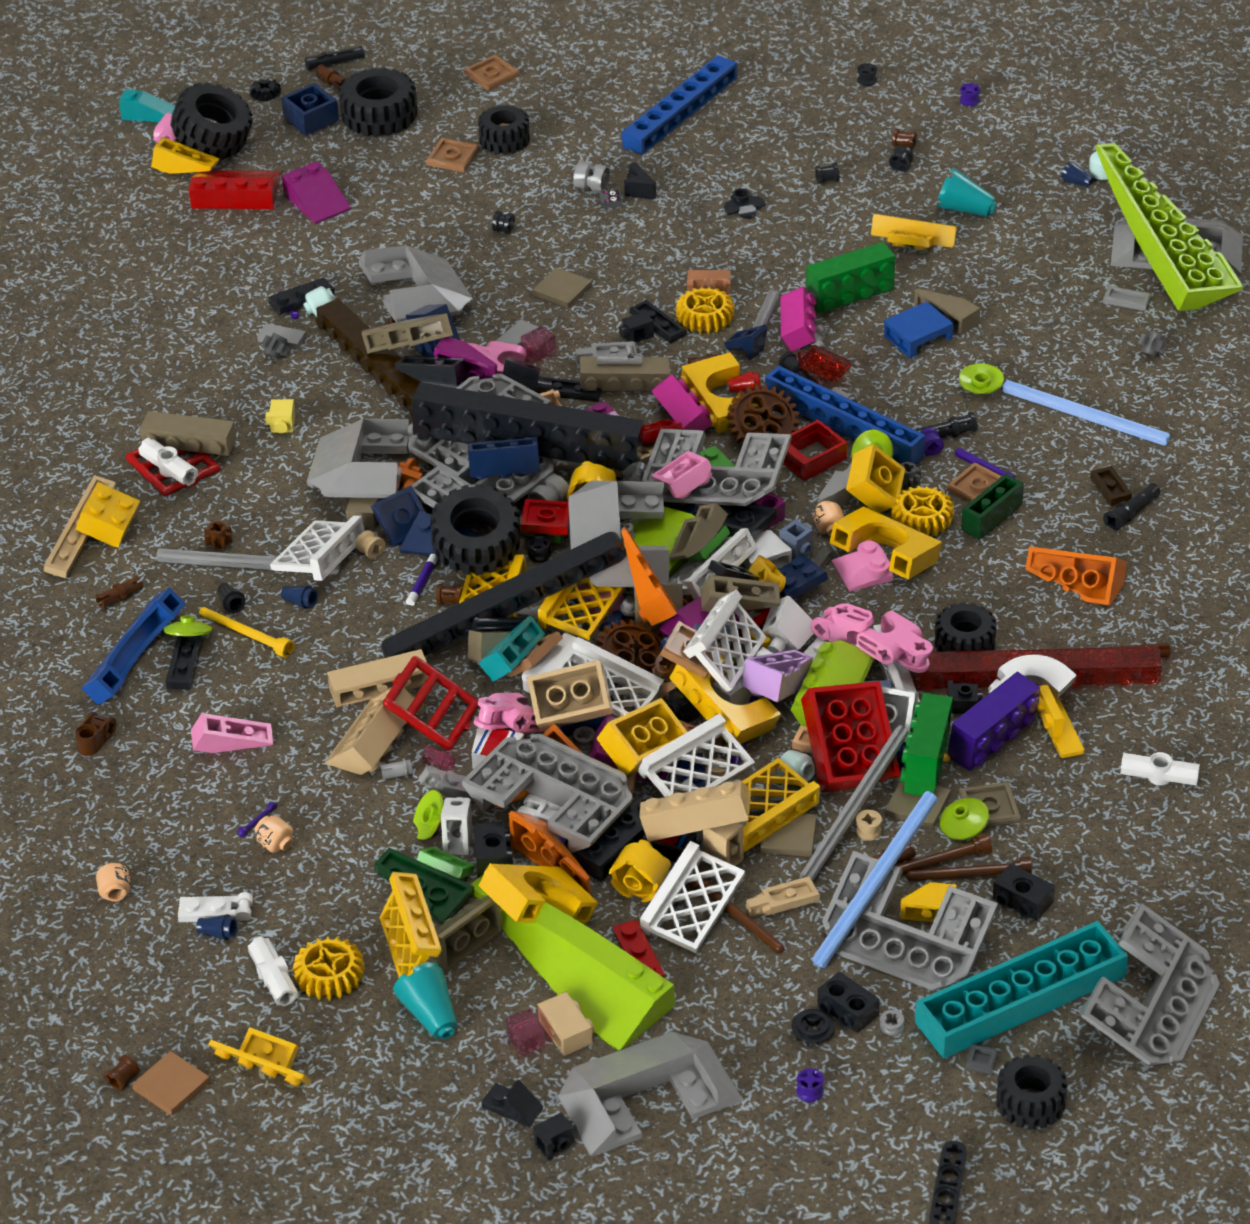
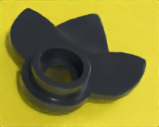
M739 188L733 191L731 200L725 203L724 211L727 215L738 213L742 218L752 219L756 215V208L764 207L765 201L759 196H751L747 189Z

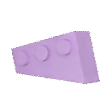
M790 650L746 658L741 686L751 690L750 693L754 695L765 696L779 702L800 690L803 680L811 667L813 657L797 650Z

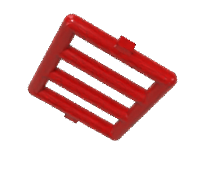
M138 449L126 454V460L162 496H168L187 487L186 484L183 485L179 481L165 486L161 481L169 477L162 476L160 472L154 475L150 469L156 467V465L150 461L142 463L138 459L142 457ZM177 450V455L180 456L188 451ZM194 452L195 456L185 460L192 466L201 462L208 466L198 471V476L190 487L198 484L199 480L220 470V465L208 453Z
M413 656L402 673L397 674L392 681L394 685L383 700L384 707L447 751L452 750L463 731L469 729L471 725L470 720L479 708L477 698L418 656ZM418 668L428 678L406 710L397 704L395 700L415 669ZM437 682L449 691L426 724L415 715ZM458 697L467 703L468 707L449 737L445 738L435 729L455 698Z

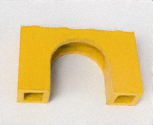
M731 352L682 366V376L679 378L690 388L688 393L692 391L699 399L697 405L699 406L702 403L710 414L707 417L713 423L709 427H714L718 434L733 429L727 427L730 420L726 419L729 412L728 407L732 404L733 397H719L710 391L716 387L728 384V379L740 375V365ZM751 404L754 408H760L757 404Z
M864 506L833 523L829 542L847 552L856 549L860 543L868 540L891 546L895 549L892 551L888 571L908 580L933 566L938 561L942 545L941 541Z
M719 654L721 663L725 664L724 655ZM676 664L669 677L707 721L720 713L726 720L724 727L739 744L771 731L781 716V713L766 697L747 705H735L723 700L715 693L711 686L716 680L709 671L702 678Z
M489 864L478 885L515 922L534 923L546 902L582 924H586L598 905V902L561 867Z

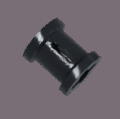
M837 163L825 167L815 166V178L818 184L828 180L839 181L840 173Z

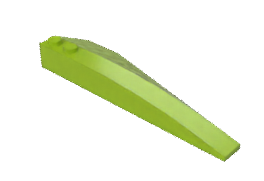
M1116 143L1096 145L1095 148L1125 219L1144 255L1178 311L1202 308L1243 289V285L1226 258L1220 252L1216 253L1212 249L1213 244L1208 239L1203 240L1198 234L1199 230L1194 225L1185 221L1186 216L1165 194L1160 195L1156 191L1158 187L1153 182L1149 183L1143 177L1144 173L1140 168L1131 165L1132 160Z
M484 875L470 884L474 886L475 892L473 896L476 900L480 897L488 896L478 886ZM545 902L534 923L515 922L501 908L502 929L507 937L515 943L518 950L538 974L546 980L554 993L556 992L557 995L567 992L572 1001L576 1000L585 1019L589 1018L594 1026V1034L616 1050L620 1051L628 1047L676 1005L674 984L597 932Z

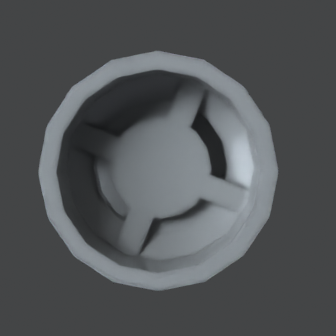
M579 161L574 172V186L581 189H588L590 187L592 191L596 192L604 191L609 184L610 168L605 165L596 164L593 166L592 163Z
M550 475L542 484L535 487L528 494V499L566 502L569 485L559 475Z

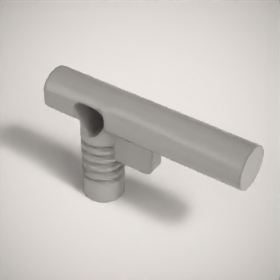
M627 343L625 346L626 352H617V356H597V365H642V356H635L634 344Z

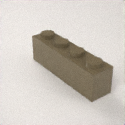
M580 357V389H583V391H596L597 388L602 389V391H652L670 376L669 357H642V365H597V357Z
M148 411L140 426L142 441L146 438L154 439L164 447L169 446L176 450L229 456L237 439L234 421Z

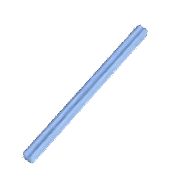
M1006 380L1003 384L1002 391L1004 393L1166 446L1170 440V434L1010 380Z
M926 791L812 958L815 965L820 968L827 966L937 803L936 795Z

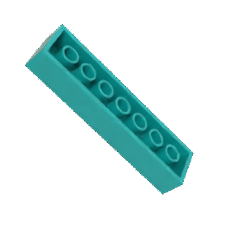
M1096 921L917 1000L915 1005V1024L942 1058L945 1059L971 1047L972 1044L976 1045L1093 992L1102 977H1105L1112 983L1125 978L1128 955L1099 921Z

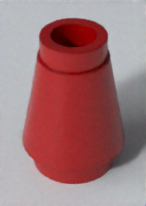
M753 371L728 379L730 393L745 392L747 386L753 391L755 384L761 389L758 372L753 373Z

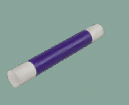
M430 554L406 600V604L415 605L439 559L435 554Z

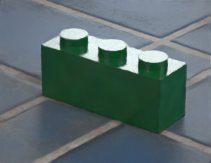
M1004 474L962 508L961 530L979 540L1023 504L1024 483Z

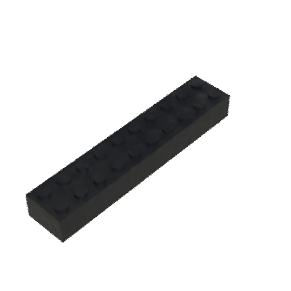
M423 382L419 383L413 397L414 435L466 444L537 437L538 455L541 457L581 464L589 461L606 468L622 471L632 463L640 461L642 457L644 420Z

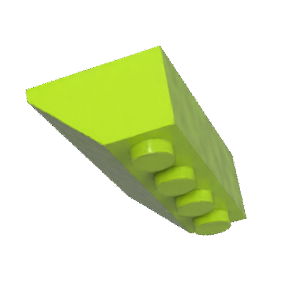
M842 640L825 642L820 645L790 709L800 725L806 726L801 698L808 688L864 683L874 658L863 652L859 647Z

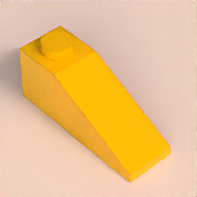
M162 137L154 146L151 167L169 174L206 172L214 168L219 158Z

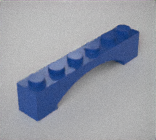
M170 587L154 596L81 689L97 704H101L113 697L126 681L125 677L138 657L163 628L177 616L186 603Z

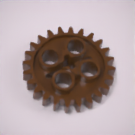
M755 384L753 391L749 386L746 387L745 393L739 391L737 397H733L726 419L730 420L727 427L733 428L730 436H738L735 443L741 441L744 443L747 433H767L766 431H772L774 434H791L799 430L797 427L800 424V420L796 418H798L800 413L793 411L796 404H789L791 397H782L784 394L783 390L776 393L775 386L771 391L768 390L767 384H764L763 389H760ZM751 404H757L760 408H754ZM773 412H779L781 416H776L773 414ZM745 423L752 424L754 428H748Z
M630 619L629 624L620 620L619 625L612 622L610 627L605 626L603 632L600 631L595 645L632 664L634 662V665L654 674L652 669L656 667L655 660L662 651L659 644L666 637H658L660 631H650L651 625L645 628L642 621L638 625H634L632 619Z

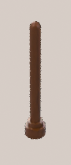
M984 833L975 836V839L971 840L969 844L896 866L902 869V874H905L911 870L922 869L971 853L976 855L981 853L983 856L992 853V843L988 834Z
M1019 857V860H1014V863H1011L1032 874L1030 857ZM1010 863L911 870L907 872L906 878L909 881L1000 875Z
M710 877L701 878L705 888L713 885ZM698 880L689 882V887L693 891L701 889ZM719 891L707 894L715 902L723 898ZM729 900L724 910L776 953L784 951V945Z

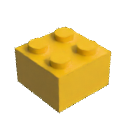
M872 444L853 454L846 491L873 511L882 513L898 505L896 500L899 499L905 468Z
M97 482L81 511L75 530L113 547H119L135 517L140 500Z

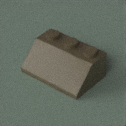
M488 895L480 897L472 904L467 905L454 917L447 919L443 925L436 929L442 950L438 957L429 956L428 960L437 963L443 972L449 970L503 930L501 907Z

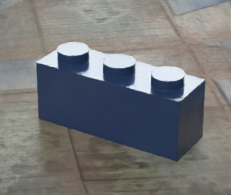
M537 437L468 443L470 477L486 479L493 475L508 477L515 473L531 475L540 471Z

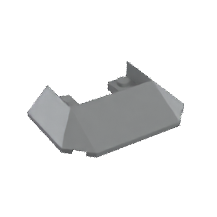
M1186 218L1185 221L1194 225L1199 230L1198 234L1203 240L1208 239L1213 244L1212 249L1216 253L1220 252L1226 258L1234 273L1241 275L1243 234L1224 221ZM1125 220L1115 225L1111 266L1153 269L1139 246L1128 222Z
M404 245L365 250L358 260V264L370 283L412 278L417 286L392 289L389 295H383V303L396 323L406 321L405 315L426 305L447 304L449 312L453 316L459 315L465 305L469 306L473 302L472 296L445 258Z
M493 374V378L480 379L479 376L469 377L457 387L458 389L551 404V400L503 374ZM413 423L408 426L409 452L435 467L440 465L464 481L476 483V477H470L468 444L414 435Z
M361 419L321 437L309 472L307 486L312 489L316 487L321 489V494L326 497L387 498L398 492L402 476L401 468H398V464L394 462H360L362 453L407 454L409 419Z
M660 429L642 482H656L652 479L651 475L687 451L699 455L706 438L704 431ZM747 433L735 467L712 466L710 481L692 490L691 494L684 499L673 498L669 489L664 487L663 502L717 503L718 505L747 506L775 489L792 439L791 434Z
M539 456L540 471L531 475H523L522 473H515L508 477L493 475L486 479H480L475 484H482V487L485 488L488 486L494 487L497 492L501 490L507 494V498L510 497L516 503L540 485L546 478L554 474L553 459ZM438 465L412 484V487L418 499L434 508L444 495H449L451 490L455 488L459 490L465 485L475 487V484H469Z
M590 481L570 495L568 505L571 549L607 532H615L621 539L620 518L663 519L664 482ZM638 546L661 584H669V550H667V546ZM627 554L621 562L589 577V581L595 586L634 587Z
M542 734L530 735V739L516 740V737L505 738L462 780L463 787L482 813L492 803L505 808L522 790L560 806L561 808L547 821V830L568 839V850L570 853L590 847L633 800L631 791H629L625 773Z
M856 851L852 852L822 920L828 934L877 864L878 859ZM893 866L835 952L838 956L931 991L938 990L968 977L999 904L949 886L929 933L883 916L903 872L900 867Z
M1141 904L1117 936L1120 938L1119 946L1158 973L1146 998L1141 1004L1108 979L1102 977L1095 986L1089 1000L1078 1011L1083 1019L1147 1065L1178 1062L1184 1058L1220 983L1217 975H1213L1208 962L1211 959L1208 951L1144 904Z
M675 1032L658 1036L573 1067L558 1095L570 1120L575 1123L578 1134L591 1157L642 1139V1132L622 1099L626 1096L670 1081L692 1120L743 1101L708 1041Z

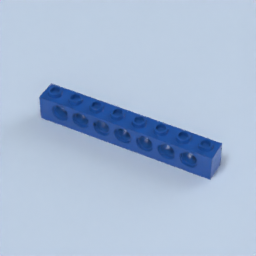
M717 55L625 128L621 134L622 147L643 155L736 80L737 62Z
M777 366L765 376V384H767L768 390L771 391L774 386L776 387V393L783 390L784 394L782 397L790 396L789 404H796L793 411L799 412L800 415L812 421L820 420L823 424L829 426L831 430L854 441L865 431H882L892 442V459L897 462L916 464L924 457V434L781 366Z

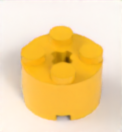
M589 461L583 462L572 473L567 500L570 495L590 481H616V473L602 465L593 464Z
M639 840L638 843H630L623 848L609 871V875H612V886L625 897L630 898L631 895L642 898L641 902H649L654 898L667 878L671 862L652 848L648 841Z

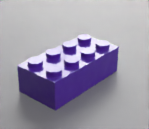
M1018 671L952 723L947 752L950 758L969 771L976 766L981 767L990 754H997L1005 742L1009 739L1011 741L1019 735L1021 729L1025 726L1029 728L1036 720V707L1039 703L1040 687Z

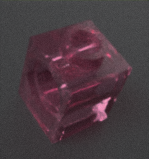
M543 326L521 336V346L526 351V358H530L534 362L556 352L555 336Z
M531 1009L506 1018L507 1035L520 1056L546 1047L544 1029Z

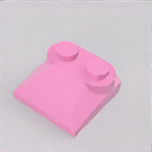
M687 451L651 475V477L656 482H664V487L669 489L673 498L684 499L691 494L692 490L710 481L712 466L707 458Z
M864 541L858 545L857 551L832 560L833 566L849 592L893 581V573L888 571L890 562L881 546L874 541Z

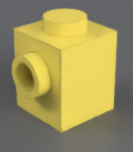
M294 399L271 400L270 411L266 412V425H270L271 433L293 432L296 416Z

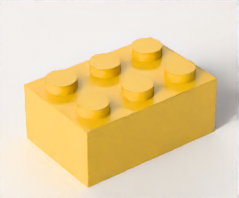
M660 698L608 722L596 739L619 770L625 773L627 778L638 772L643 758L687 733V730L665 701Z

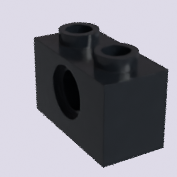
M504 821L473 824L478 878L484 875L489 864H513L512 849L506 848L511 847L510 831L505 832Z
M1011 863L993 883V899L1002 906H1009L1017 910L1024 917L1038 920L1054 902L1055 885Z

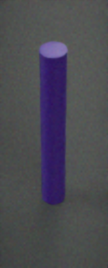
M957 448L955 451V456L971 464L975 462L1000 476L1007 474L1015 478L1014 475L961 448Z

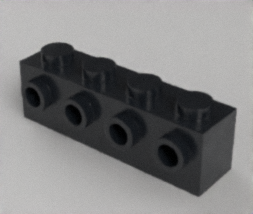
M642 794L636 801H632L628 808L619 815L590 847L577 851V862L589 876L602 882L609 876V871L623 848L630 843H638L639 840H643L645 831L639 817L640 804L650 799L648 796Z

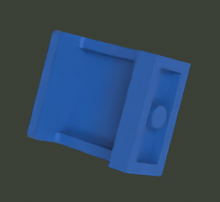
M927 301L884 320V337L909 358L917 355V346L941 335L948 341L952 340L953 323Z

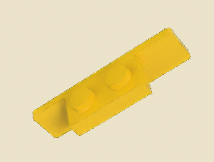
M874 214L871 235L886 237L887 242H893V246L897 247L913 245V248L916 250H926V248L932 245L952 248L955 245L957 227Z
M1048 684L1039 685V703L1036 710L1059 756L1066 758L1084 754V747L1060 699H1056L1053 696Z
M249 1027L239 1050L210 1040L208 1044L215 1050L214 1055L222 1059L229 1060L230 1056L239 1059L237 1063L246 1068L252 1069L256 1065L262 1068V1073L273 1078L280 1074L286 1077L284 1081L300 1087L301 1083L306 1085L311 1083L307 1076L290 1069L300 1048L291 1042Z

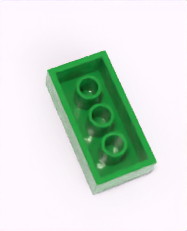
M884 242L806 266V290L808 293L811 292L816 300L814 310L817 313L830 311L833 308L849 305L852 302L864 298L868 299L871 296L894 289L895 255Z
M923 693L921 702H916L914 717H912L910 732H908L906 747L909 748L904 747L902 755L904 767L901 771L900 782L904 783L905 794L923 796L926 791H929L935 795L950 735L953 697Z

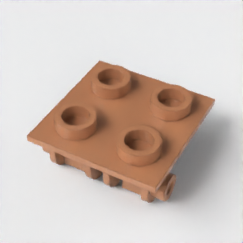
M688 270L687 291L691 292L693 288L700 289L702 286L704 289L709 287L711 289L719 288L720 292L726 291V295H730L731 270Z

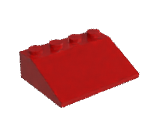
M211 170L197 172L191 178L189 186L191 209H274L282 171Z
M880 681L808 688L802 696L801 702L820 792L825 793L857 788L892 734ZM896 754L878 782L901 776Z

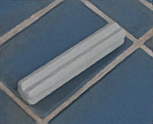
M768 291L753 327L764 324L767 327L780 298L779 291Z

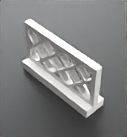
M353 515L347 522L314 521L270 564L271 570L313 573L314 580L323 581L356 547L355 544L358 536L365 531L362 516Z
M748 528L740 529L733 537H726L723 540L724 543L720 547L715 548L707 560L702 562L698 560L687 561L669 578V584H682L683 595H692L694 600L701 597V588L708 576L716 575V573L708 569L711 560L739 566L758 548Z
M737 590L718 600L683 651L689 659L696 655L726 693L732 690L744 672L746 658L754 657L766 639L765 634L738 603L742 596ZM734 612L738 615L740 622L735 620ZM725 625L730 627L731 635L727 634ZM737 628L742 630L743 638L739 637ZM749 631L757 638L756 641L751 640ZM716 638L721 639L722 648L718 647ZM728 641L733 642L734 651L730 650ZM741 644L745 645L746 654L742 653ZM707 651L712 652L713 661L706 655ZM719 654L724 655L725 664L721 663ZM732 657L736 658L738 667L733 666ZM723 670L727 671L729 681L725 678Z
M577 637L573 642L572 649L554 669L571 667L570 661L583 664L600 660L604 666L607 684L610 688L609 694L615 700L611 702L613 712L618 717L629 713L624 707L634 706L636 710L658 700L664 683V679L580 637ZM613 682H615V683H617V684H619V685H621V686H623V687H622V688H615ZM635 693H637V694H639V695H641V696H643V697H645V698L637 699ZM629 694L631 700L621 701L619 695Z
M719 713L643 758L638 772L644 779L648 777L663 796L667 797L673 794V789L685 792L698 789V787L692 786L693 778L706 780L705 787L707 788L721 785L753 767L755 761L724 727L726 720ZM722 735L728 742V748L714 745L715 739ZM699 748L710 750L709 759L695 756L696 750ZM713 752L727 754L726 762L713 760ZM731 755L740 757L745 763L742 765L730 764ZM685 760L691 762L690 770L676 768L677 761ZM694 763L708 765L707 774L695 772ZM712 766L725 769V775L722 777L711 775ZM660 771L671 773V781L661 780L657 773ZM675 774L688 776V785L674 783Z
M690 841L641 916L640 928L649 936L653 933L696 953L744 878L745 870L700 851L699 845ZM702 860L711 864L713 870L699 873L697 866ZM731 873L736 877L733 881L722 883L720 874ZM715 876L718 885L705 888L701 878ZM698 880L701 889L687 892L685 888L686 883ZM721 891L723 898L720 901L710 903L707 894ZM703 895L706 904L692 907L689 898ZM685 900L688 909L674 912L672 906L674 902ZM708 910L711 916L709 920L697 922L695 913ZM691 915L694 924L680 927L677 918ZM673 919L676 928L665 930L659 926L661 922ZM696 930L698 937L693 943L684 939L682 933Z

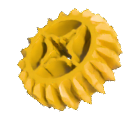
M701 286L700 289L693 288L691 292L685 291V295H680V299L677 300L676 317L679 324L683 325L685 329L690 328L691 333L698 330L699 334L703 331L709 334L711 330L717 333L719 328L725 330V326L730 325L731 320H733L734 304L731 296L726 295V291L720 292L719 288L711 289V287L704 289Z
M918 485L914 489L909 487L908 491L901 490L899 499L896 500L898 505L891 508L893 520L928 536L932 533L937 537L938 532L944 533L946 528H950L951 522L954 519V505L950 500V496L945 495L944 491H938L937 487L930 489L928 485L925 488H921Z
M328 936L323 941L317 938L314 944L307 942L306 948H300L299 954L295 955L293 964L294 980L301 989V992H307L309 998L316 994L319 1001L323 996H327L330 1001L332 995H336L341 1000L342 992L350 995L351 988L358 989L359 982L363 981L365 970L363 955L361 951H358L356 944L351 945L348 939L341 942L339 936L334 940H331Z

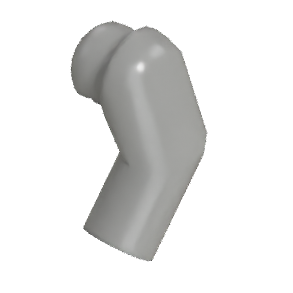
M823 325L816 326L815 342L810 343L817 353L826 350L823 340L826 337L827 328Z
M626 596L623 604L620 605V612L625 616H635V598L633 596Z

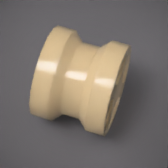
M370 530L362 532L355 544L357 550L365 553L369 559L379 556L385 549V541L380 537H376L375 533Z
M863 810L858 813L856 818L857 836L866 841L879 838L882 829L881 815L874 810Z

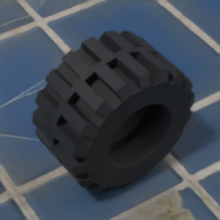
M499 105L488 108L479 116V143L484 150L487 149L490 153L495 151V154H500V152L504 155H507L508 152L513 154L516 153V150H523V146L527 147L528 142H530L529 117L523 109L516 106Z
M961 602L958 605L956 603L952 604L950 608L945 607L942 612H939L935 622L936 651L938 654L942 653V658L945 660L950 658V662L954 664L956 661H960V665H965V662H970V665H974L976 660L980 663L985 661V657L989 658L995 650L997 627L995 616H992L990 610H985L983 606H976L975 603L966 604V602Z
M1025 1054L1023 1058L1017 1056L1012 1058V1062L1007 1061L1004 1064V1068H1001L999 1071L996 1104L997 1108H1000L999 1113L1002 1117L1007 1115L1006 1121L1009 1123L1016 1121L1017 1127L1022 1128L1023 1124L1028 1125V1129L1034 1130V1125H1039L1040 1129L1046 1128L1047 1122L1053 1125L1056 1123V1118L1060 1119L1066 1107L1067 1080L1065 1072L1061 1071V1066L1058 1063L1052 1064V1059L1048 1057L1042 1059L1041 1055L1035 1054V1057H1030L1029 1054ZM1023 1089H1036L1041 1092L1027 1093Z

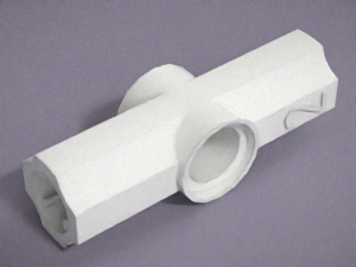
M150 438L143 440L138 448L141 456L159 467V472L162 476L173 477L187 486L195 482L198 470L180 458L175 448L164 447Z
M1163 752L1154 753L1151 757L1123 753L1120 774L1148 778L1151 783L1156 785H1165L1170 781L1197 786L1200 764L1174 761L1170 755Z
M260 936L253 939L252 943L248 945V952L256 965L259 979L264 981L263 986L268 987L277 1005L284 1007L292 1004L298 998V991L290 979L289 970L282 956L278 957L269 938Z

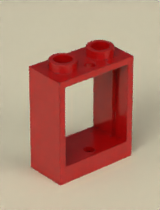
M816 420L791 433L792 439L783 465L803 481H806L846 460L848 445L845 439L833 432L829 426H826L820 420ZM816 441L828 449L810 459L799 451Z

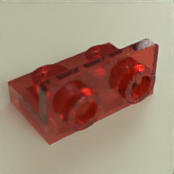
M813 345L808 352L800 350L797 353L800 368L832 382H837L851 367L849 359L817 345Z

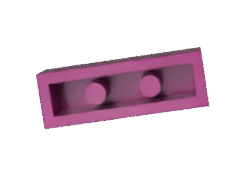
M804 286L781 296V338L790 350H797L815 342L816 326L814 318H816L814 305L816 300L811 292L808 293Z
M671 374L651 391L675 421L682 423L683 430L705 431L713 424L707 417L710 414L702 403L699 406L697 405L699 399L692 391L686 392L690 388L682 379L677 381Z

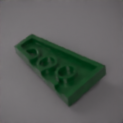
M388 848L374 863L375 871L388 882H390L389 878L392 872L417 874L430 915L441 924H444L447 919L454 917L475 892L473 885L391 848Z

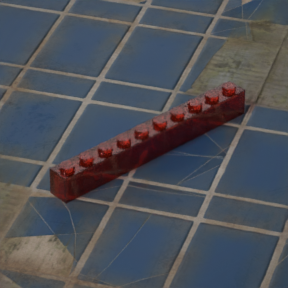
M1159 646L932 652L927 657L930 661L929 669L923 673L913 672L915 689L947 688L948 680H953V684H977L979 689L981 687H989L996 679H999L997 677L998 670L1008 661L1025 655H1042L1058 660L1076 674L1075 681L1071 686H1102L1104 684L1161 683L1162 663Z

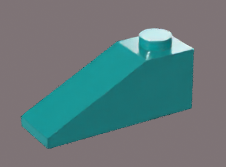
M134 89L123 90L119 100L122 120L160 122L166 113L173 114L175 105L145 91Z
M530 615L496 644L479 661V665L494 682L511 672L545 633Z

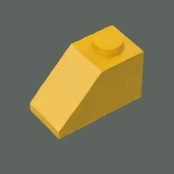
M930 882L902 898L900 919L934 922L948 887L956 888V885Z

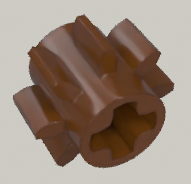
M213 522L209 525L208 529H204L205 545H211L214 550L225 549L228 543L233 542L231 526L226 527L223 522Z

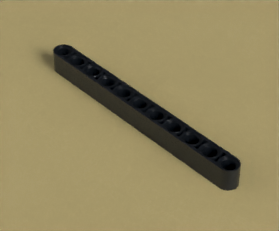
M604 533L385 639L381 643L382 653L387 658L421 649L424 656L468 636L469 630H473L474 618L507 617L621 562L626 557V549L617 533Z

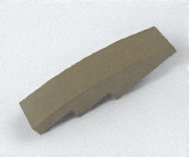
M447 313L401 321L361 332L367 354L387 348L391 350L406 345L414 346L453 335Z

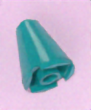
M952 168L950 172L953 175L951 178H946L938 196L941 202L936 203V206L942 209L985 217L989 213L993 214L998 204L995 202V197L958 169Z
M431 962L414 967V973L408 977L404 973L394 984L393 991L395 996L434 1038L447 1039L455 1033L458 1024L442 968L437 963Z

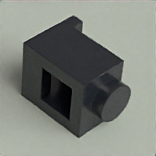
M642 309L639 314L622 319V326H619V334L622 339L626 338L628 342L634 341L635 343L654 337V321Z
M948 680L947 696L953 697L951 714H964L983 699V690H978L977 684H953V680Z
M678 687L668 692V707L678 720L689 723L699 717V711Z
M560 1112L533 1126L534 1143L547 1160L550 1161L553 1159V1153L565 1151L574 1143V1137L578 1135V1129L572 1120L568 1121L563 1113Z

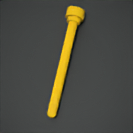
M202 607L199 610L201 616L272 647L278 656L287 658L289 655L285 653L291 654L294 651V641L286 637L276 639L206 607Z

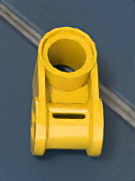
M758 555L749 571L758 576L759 581L779 583L780 593L786 583L785 576L776 568L774 563Z

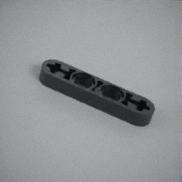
M948 1141L941 1149L929 1224H939L941 1211L946 1212L944 1224H955L967 1158V1148L959 1141ZM952 1151L957 1152L955 1163L950 1162ZM953 1173L958 1178L948 1181L943 1178V1175ZM943 1195H949L954 1200L950 1203H943L938 1198Z

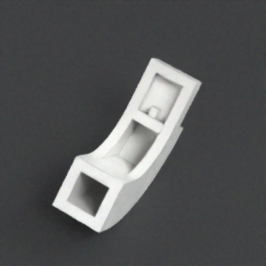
M1025 655L1014 658L1002 665L997 673L999 679H996L989 686L988 690L989 693L1018 671L1033 683L1041 686L1048 684L1053 696L1058 699L1074 683L1076 674L1066 665L1053 658L1042 655Z

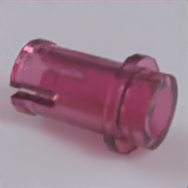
M427 746L422 754L425 755L422 757L423 761L439 766L442 771H450L455 765L456 759L451 752L444 753L431 746Z

